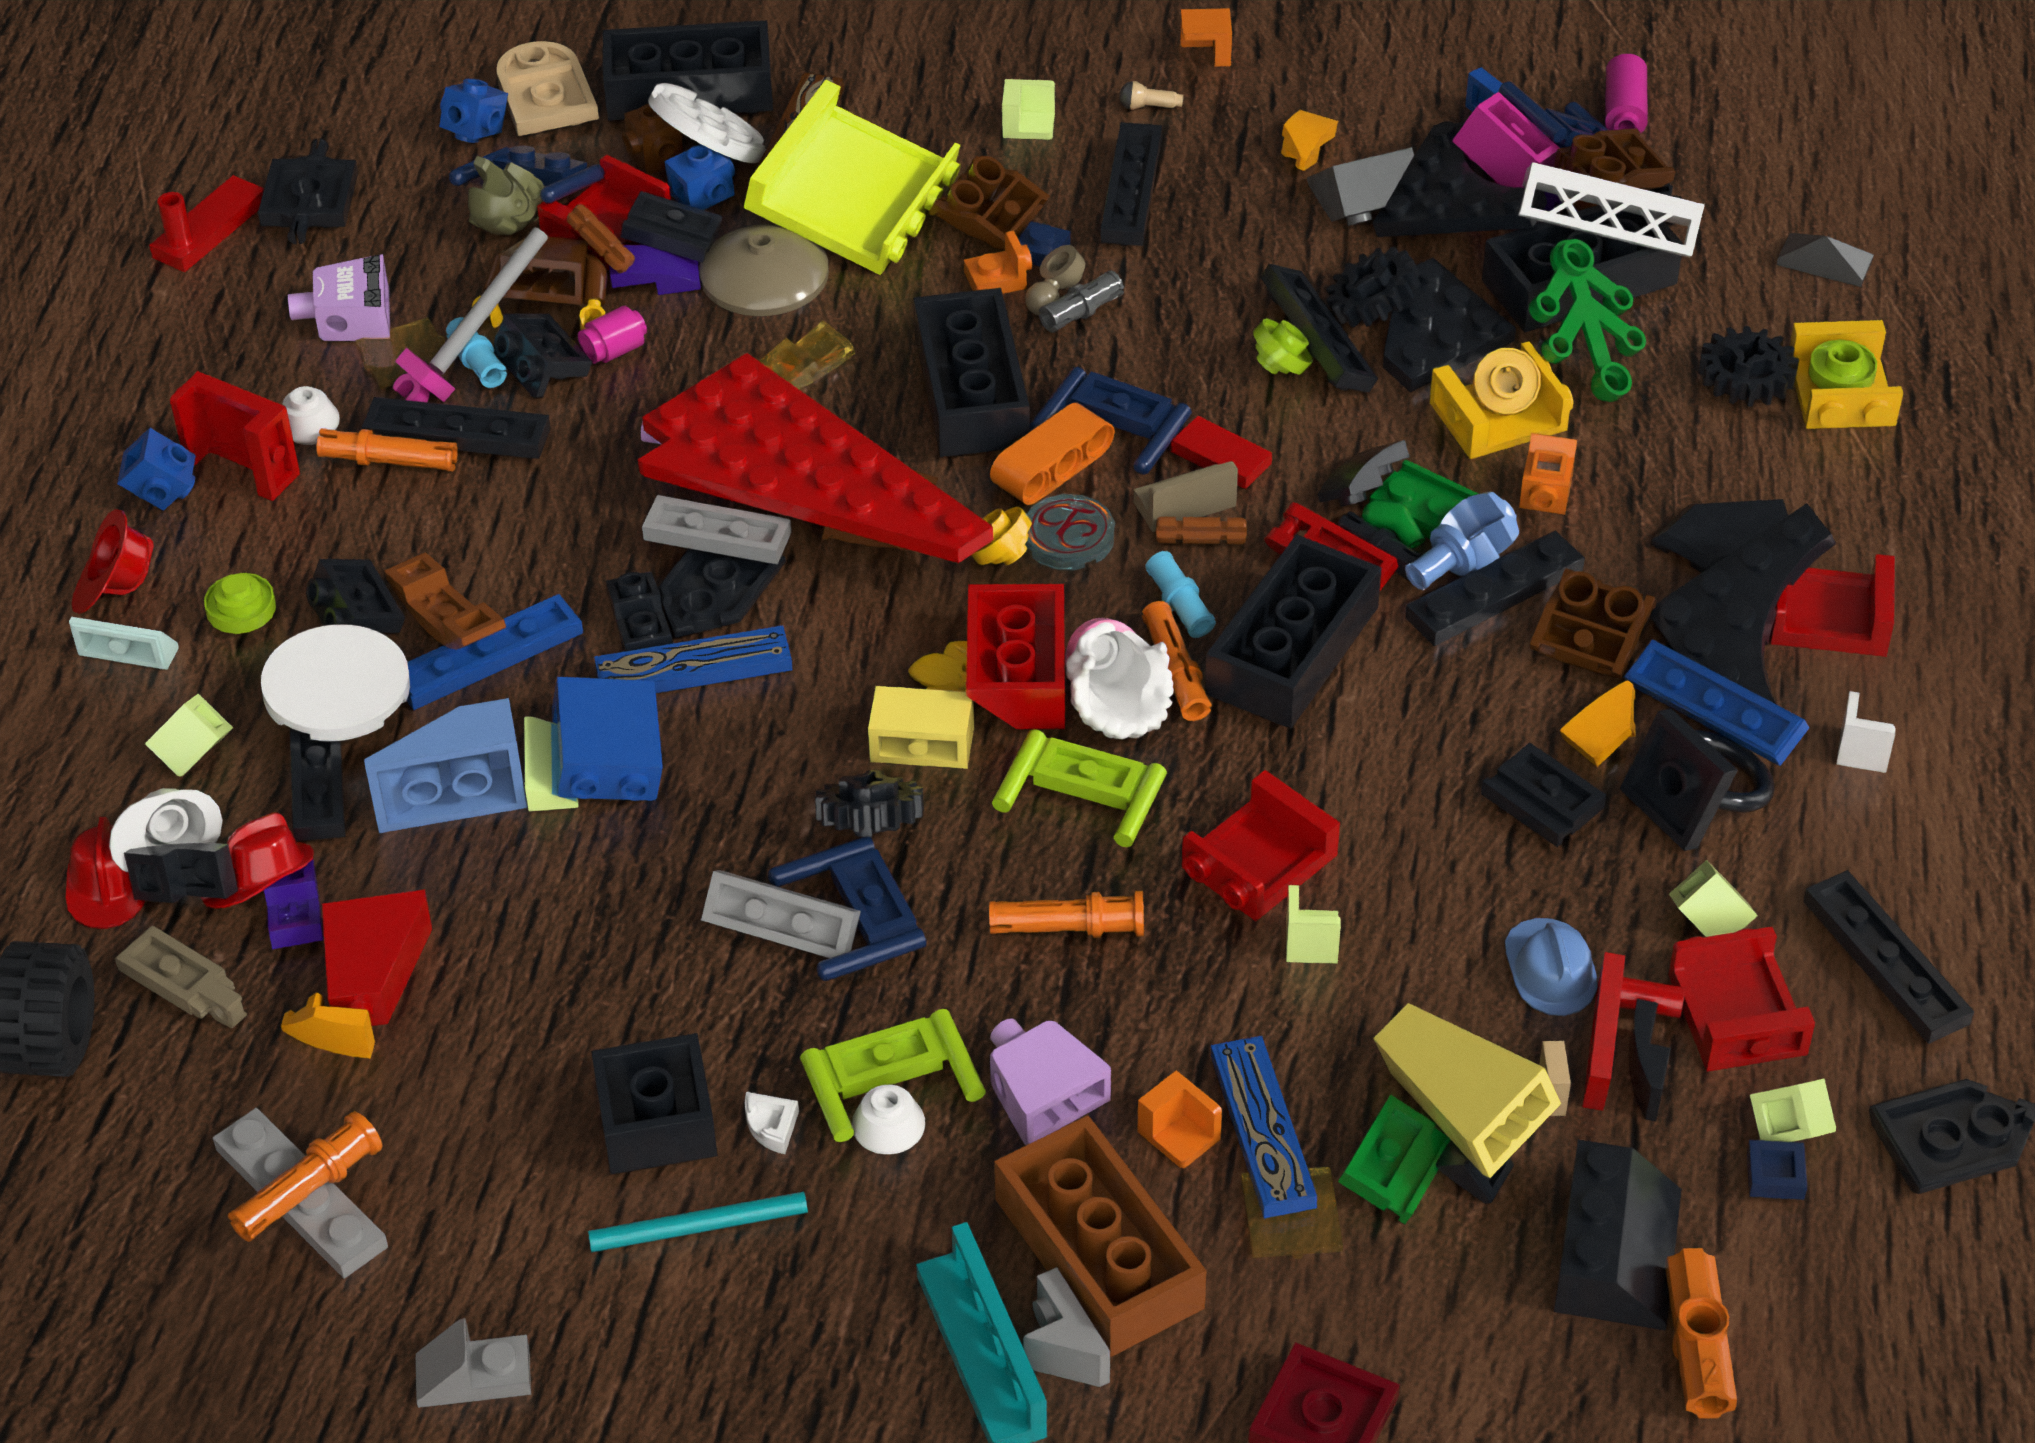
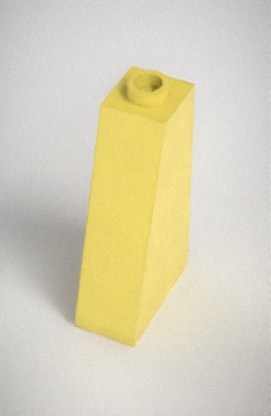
M1410 1003L1373 1038L1393 1077L1473 1165L1489 1178L1561 1104L1544 1067Z

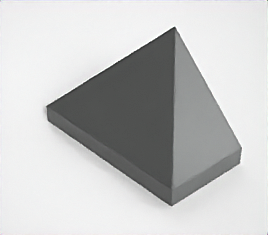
M1789 233L1778 257L1777 265L1861 287L1872 264L1874 254L1828 236Z

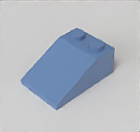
M509 698L459 706L364 759L379 833L527 808Z

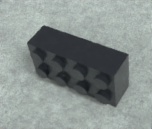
M767 20L603 30V83L608 121L625 120L624 113L649 104L648 99L656 85L661 83L673 84L691 90L697 94L695 100H705L719 109L724 107L733 113L773 111Z
M1600 205L1577 211V214L1581 220L1593 222L1605 215V212ZM1620 211L1615 214L1625 231L1636 233L1648 225L1642 215L1626 211ZM1609 219L1600 223L1601 225L1613 227ZM1546 222L1535 224L1533 228L1519 229L1487 239L1485 243L1482 281L1524 333L1563 321L1573 303L1568 285L1559 299L1560 311L1546 323L1538 322L1529 312V303L1541 292H1544L1555 272L1550 262V254L1553 247L1563 240L1578 239L1585 242L1591 248L1594 255L1593 267L1616 285L1626 287L1632 293L1633 298L1677 284L1681 263L1680 255ZM1665 222L1658 225L1667 241L1683 245V242ZM1651 229L1646 233L1642 234L1645 236L1656 238ZM1589 286L1591 296L1603 305V296ZM1615 297L1616 302L1619 303L1620 300ZM1541 303L1542 308L1548 312L1547 307Z
M994 288L913 298L915 341L940 457L1005 450L1030 432L1029 402L1002 289Z
M1296 534L1207 652L1206 695L1292 729L1378 609L1382 567Z

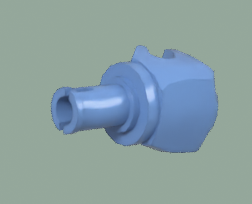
M1492 491L1470 496L1458 503L1445 515L1440 525L1431 532L1430 541L1432 548L1405 567L1406 575L1410 582L1416 588L1424 590L1449 570L1456 575L1465 576L1469 572L1477 571L1498 559V554L1512 545L1520 533L1516 521L1517 516L1511 505Z

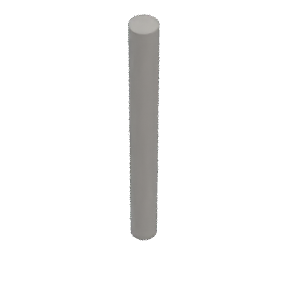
M536 227L532 229L430 361L429 365L432 369L442 375L446 372L547 241L548 236Z

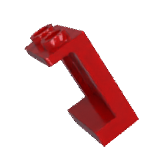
M606 154L599 160L600 166L605 171V176L602 180L591 185L566 206L557 201L550 204L542 202L537 206L540 230L548 237L584 240L580 233L567 222L568 214L573 211L575 206L581 204L588 208L597 217V220L601 221L616 236L622 245H640L641 243L621 238L623 222L628 219V213L639 193L643 191L671 200L670 187L667 183ZM589 245V254H594L608 271L609 264Z
M199 371L171 396L170 404L180 445L196 455L194 466L208 453H213L253 470L258 496L274 501L300 475L286 406Z
M1876 554L1871 574L1807 568L1793 586H1786L1774 608L1777 615L1771 629L1770 644L1887 657L1894 627L1895 556Z
M1264 770L1252 780L1251 800L1205 837L1202 838L1193 831H1189L1183 836L1182 868L1185 869L1194 881L1204 883L1219 894L1231 908L1241 910L1254 921H1257L1288 896V885L1301 886L1338 855L1340 822L1274 775Z
M1773 927L1742 929L1734 933L1709 937H1691L1687 940L1678 941L1673 945L1668 976L1672 985L1685 987L1682 1011L1706 1072L1808 1055L1815 1021L1808 1006L1796 1008L1774 956L1777 935Z

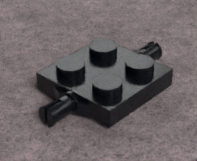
M317 139L312 140L309 155L295 159H272L258 211L260 225L290 227L287 238L293 244H297V239L299 244L305 242L308 227H345L358 176L356 160L326 157L329 145L323 139H320L319 145Z

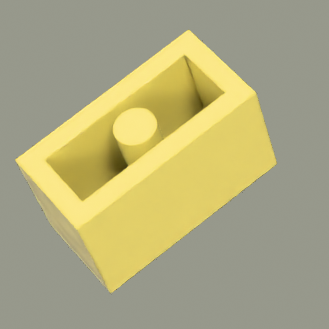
M876 686L868 726L870 762L968 769L974 731L973 700L966 696V692Z

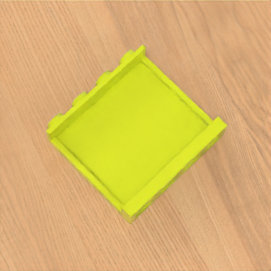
M825 80L751 176L744 208L881 275L891 261L897 263L900 260L907 246L908 236L910 235L914 238L917 236L924 223L925 212L927 210L930 211L934 202L941 198L943 187H950L954 184L961 168V164L956 162L961 145L954 143L946 156L942 158L836 106L841 87Z

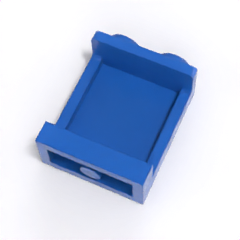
M557 677L552 704V723L557 724L560 758V775L557 786L558 796L580 799L655 800L663 769L655 681Z

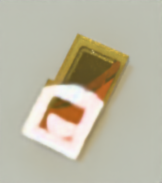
M823 320L796 344L785 338L765 355L760 362L800 389L836 369L854 355L855 350L848 339Z

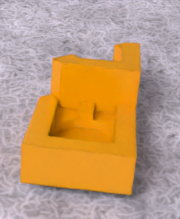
M1299 110L1283 126L1282 136L1284 140L1281 154L1285 157L1297 159L1295 166L1305 171L1317 163L1320 146L1335 137L1338 121Z
M1627 680L1612 688L1585 707L1560 729L1562 738L1596 767L1605 761L1628 737H1635V689L1633 684Z
M316 992L308 998L307 1005L296 1013L292 1010L284 1013L281 1023L282 1031L301 1042L337 1054L371 1059L375 1039L368 1010L325 1006L323 996Z

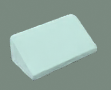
M71 617L69 620L76 649L80 656L168 669L179 649L178 643L162 631Z

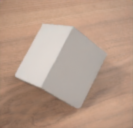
M1850 691L1841 728L1836 764L1886 773L1896 728L1893 726L1894 724L1856 718L1860 693Z

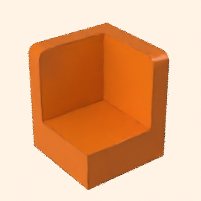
M1230 8L1181 9V46L1213 47L1215 67L1231 66L1232 26Z
M1177 1070L1138 1100L1137 1132L1180 1168H1186L1221 1140V1107Z

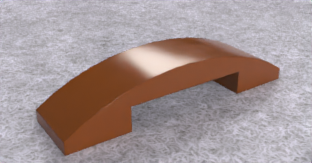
M426 552L384 570L389 584L416 621L434 639L450 649L464 648L506 628L504 619L485 602L474 606L449 584L445 568Z

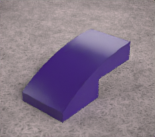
M623 245L635 257L634 264L626 272L618 273L609 265L612 288L656 282L658 295L701 290L698 261L647 245Z
M312 859L305 867L279 879L264 889L272 949L324 940L315 865Z

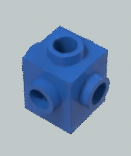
M470 78L464 79L461 84L447 86L440 103L441 118L439 127L454 132L456 139L471 143L479 142V139L482 137L502 133L508 93L490 87L488 83L482 80Z
M700 144L664 161L670 195L678 203L705 210L735 195L732 179L735 176V168L728 156Z
M149 428L123 452L117 484L164 511L177 498L184 499L193 488L195 476L192 473L196 455L185 449L182 445Z

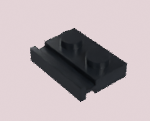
M641 191L628 213V219L623 222L621 238L703 263L706 253L709 252L720 231L722 216Z
M1530 742L1501 765L1494 777L1491 779L1487 777L1482 781L1481 794L1556 847L1562 844L1563 838L1569 833L1573 835L1605 808V793Z

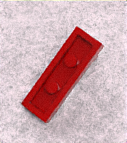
M232 175L188 213L182 194L178 192L162 194L157 202L164 233L149 245L152 258L182 272L188 271L259 210L264 188Z
M1604 952L1595 997L1582 1103L1584 1108L1604 1110L1612 1076L1619 1008L1635 1010L1637 999L1658 1003L1656 1012L1658 1015L1680 1018L1685 987L1623 977L1625 955Z

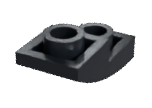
M1405 440L1373 447L1351 457L1338 467L1323 484L1318 492L1319 502L1339 499L1340 507L1367 500L1365 491L1383 485L1381 475L1394 471L1392 463L1410 457Z
M651 571L645 573L629 572L621 575L619 578L605 581L624 652L673 644L672 634L662 610L660 593Z

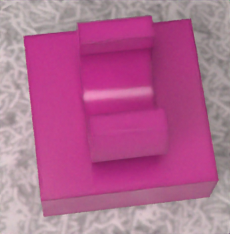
M408 348L396 359L395 362L407 373L398 377L392 388L404 398L407 396L405 400L427 402L431 392L445 402L455 390L447 380Z

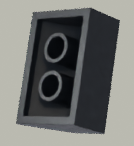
M1578 1139L1554 1312L1666 1331L1670 1298L1665 1262L1668 1256L1675 1255L1682 1189L1633 1148Z

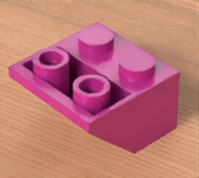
M1499 92L1474 109L1452 140L1464 151L1465 156L1477 163L1494 179L1496 184L1514 188H1525L1522 185L1526 169L1532 162L1554 167L1557 149H1559L1552 140Z

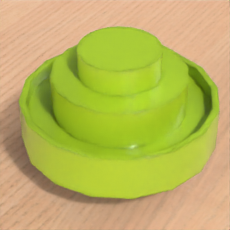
M1266 318L1253 330V336L1257 341L1255 346L1259 352L1256 358L1272 374H1277L1280 371L1285 374L1292 372L1300 375L1313 363V357L1306 348L1309 345V341L1291 323L1285 320L1277 323Z
M1841 339L1831 340L1818 345L1811 354L1808 373L1812 382L1820 389L1871 387L1875 381L1877 360L1868 348L1859 343Z
M238 573L221 578L208 588L204 597L207 619L214 628L225 633L240 634L252 632L264 626L273 617L276 610L273 587L267 579L257 574Z

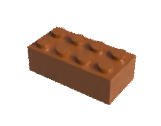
M1089 1115L994 1161L995 1200L1047 1271L1058 1268L1110 1350V1358L1205 1309L1207 1270Z

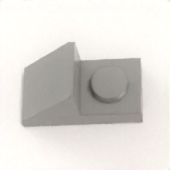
M1057 1267L1038 1275L1037 1300L1033 1301V1310L1041 1328L1028 1333L1023 1338V1348L1033 1370L1098 1387L1110 1383V1350Z
M463 1318L455 1322L416 1353V1398L418 1408L531 1395L530 1353L527 1335L470 1341L466 1319Z

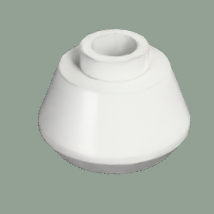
M308 386L299 387L290 392L283 400L282 405L287 408L293 442L297 444H317V437L320 436L319 430L321 428L336 430L339 425L340 417L337 408L324 392Z
M881 1085L866 1093L853 1115L852 1127L856 1140L864 1148L879 1154H896L910 1149L921 1139L925 1129V1117L922 1109L908 1091L896 1085Z

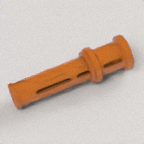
M1143 890L1135 891L1133 896L1102 897L1100 892H1092V894L1086 896V899L1023 902L990 901V934L1087 931L1088 935H1093V938H1101L1103 932H1134L1137 937L1144 936Z
M353 1111L345 1116V1124L324 1140L317 1138L309 1143L305 1157L267 1184L245 1203H242L228 1213V1219L231 1220L230 1224L237 1234L245 1241H252L266 1227L293 1209L316 1189L327 1182L337 1183L342 1181L347 1176V1169L367 1154L372 1156L382 1150V1141L373 1125L363 1115Z

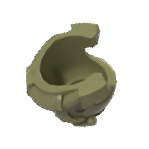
M477 156L473 165L484 183L481 189L470 187L468 190L469 222L491 234L508 236L523 230L527 225L538 220L537 206L543 202L540 197V192L544 188L542 181L534 177V174L512 162L507 163L505 169L502 170L490 160Z

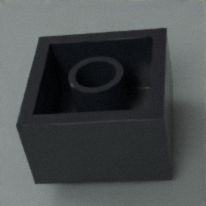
M698 1033L591 1051L611 1174L718 1156L713 1114Z

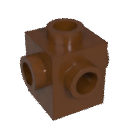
M649 104L624 113L626 131L622 132V141L627 153L644 173L651 175L665 170L664 161L683 153L682 138H685L686 135L661 118Z

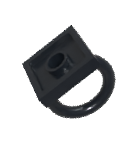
M1666 709L1657 712L1620 790L1684 851L1699 847L1718 809L1740 813L1759 810L1765 807L1773 798L1775 785L1767 766L1752 751L1725 736L1694 730L1673 709ZM1726 759L1735 763L1748 774L1754 783L1753 791L1745 793L1727 791L1738 770Z

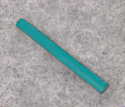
M803 1191L589 1230L588 1234L591 1252L804 1214L808 1213Z

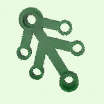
M1578 239L1563 240L1553 247L1550 254V262L1555 272L1544 292H1541L1529 303V312L1538 322L1546 323L1560 311L1559 299L1568 285L1573 303L1557 332L1542 343L1541 352L1548 362L1553 364L1561 363L1572 353V342L1580 327H1582L1595 369L1591 382L1592 393L1601 401L1615 402L1630 391L1632 378L1629 371L1623 365L1611 361L1601 327L1615 337V346L1622 355L1632 357L1641 351L1646 345L1644 333L1635 326H1629L1618 317L1632 307L1634 302L1633 295L1626 287L1616 285L1593 267L1594 255L1591 248L1585 242ZM1589 286L1603 296V305L1591 296ZM1615 297L1620 300L1621 305L1616 302ZM1541 303L1547 307L1548 312L1542 308ZM1627 337L1633 341L1634 346L1629 343ZM1553 344L1559 347L1561 353L1556 351Z

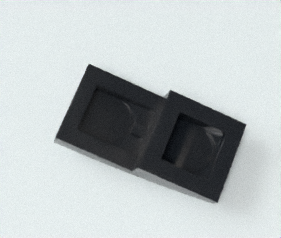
M166 844L134 848L124 852L134 900L174 903L186 895L226 899L238 892L228 844Z
M1637 999L1629 1044L1630 1078L1638 1106L1645 1119L1656 1122L1671 1048L1651 1044L1658 1003Z

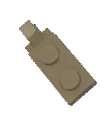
M153 925L114 958L119 971L190 1015L194 1014L202 1019L210 1013L216 1021L230 1028L235 1027L247 1016L241 1003L242 997L233 991L235 989L234 983L226 977L224 968Z

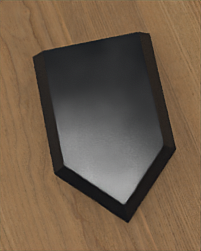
M1783 499L1690 504L1651 539V545L1667 554L1670 551L1679 554L1691 561V567L1704 572L1787 517L1788 513Z
M688 548L658 586L661 602L675 638L741 622L785 564L786 557L781 555L778 564Z
M1964 1079L1872 1105L1869 1108V1114L1873 1128L1913 1193L1921 1194L2017 1166L2035 1121V1103L2021 1098L2014 1102L1987 1092L1988 1086Z

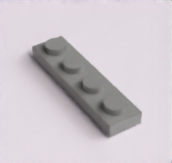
M257 1108L213 1137L216 1151L257 1192L305 1157ZM325 1183L282 1216L344 1279L388 1248L385 1234L333 1183Z

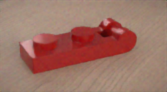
M1292 502L1283 513L1285 519L1278 528L1273 527L1264 538L1265 543L1273 551L1281 555L1300 530H1307L1303 536L1307 539L1382 567L1380 591L1399 567L1397 558L1295 502Z

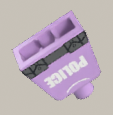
M383 254L317 267L313 271V292L288 294L291 320L315 318L319 338L324 341L391 340L389 285Z

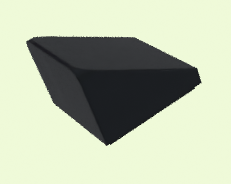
M1450 1140L1437 1160L1436 1167L1445 1176L1480 1201L1490 1204L1514 1167V1163L1509 1158L1489 1178L1483 1175Z

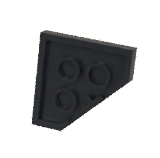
M1434 258L1416 265L1421 274L1418 277L1421 285L1412 290L1415 296L1413 300H1404L1402 304L1403 310L1400 312L1392 310L1385 346L1383 369L1410 393L1431 383L1432 370L1435 368L1449 365L1455 371L1515 341L1516 327Z

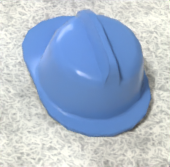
M1534 918L1523 921L1510 930L1505 940L1506 956L1515 986L1526 1003L1535 1010L1547 1015L1567 1016L1580 1012L1591 1003L1597 991V974L1591 958V951L1580 932L1567 923L1548 918Z

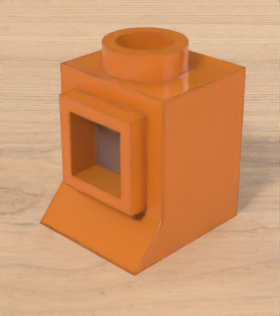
M1531 433L1522 479L1519 508L1565 515L1573 477L1577 447L1576 439Z

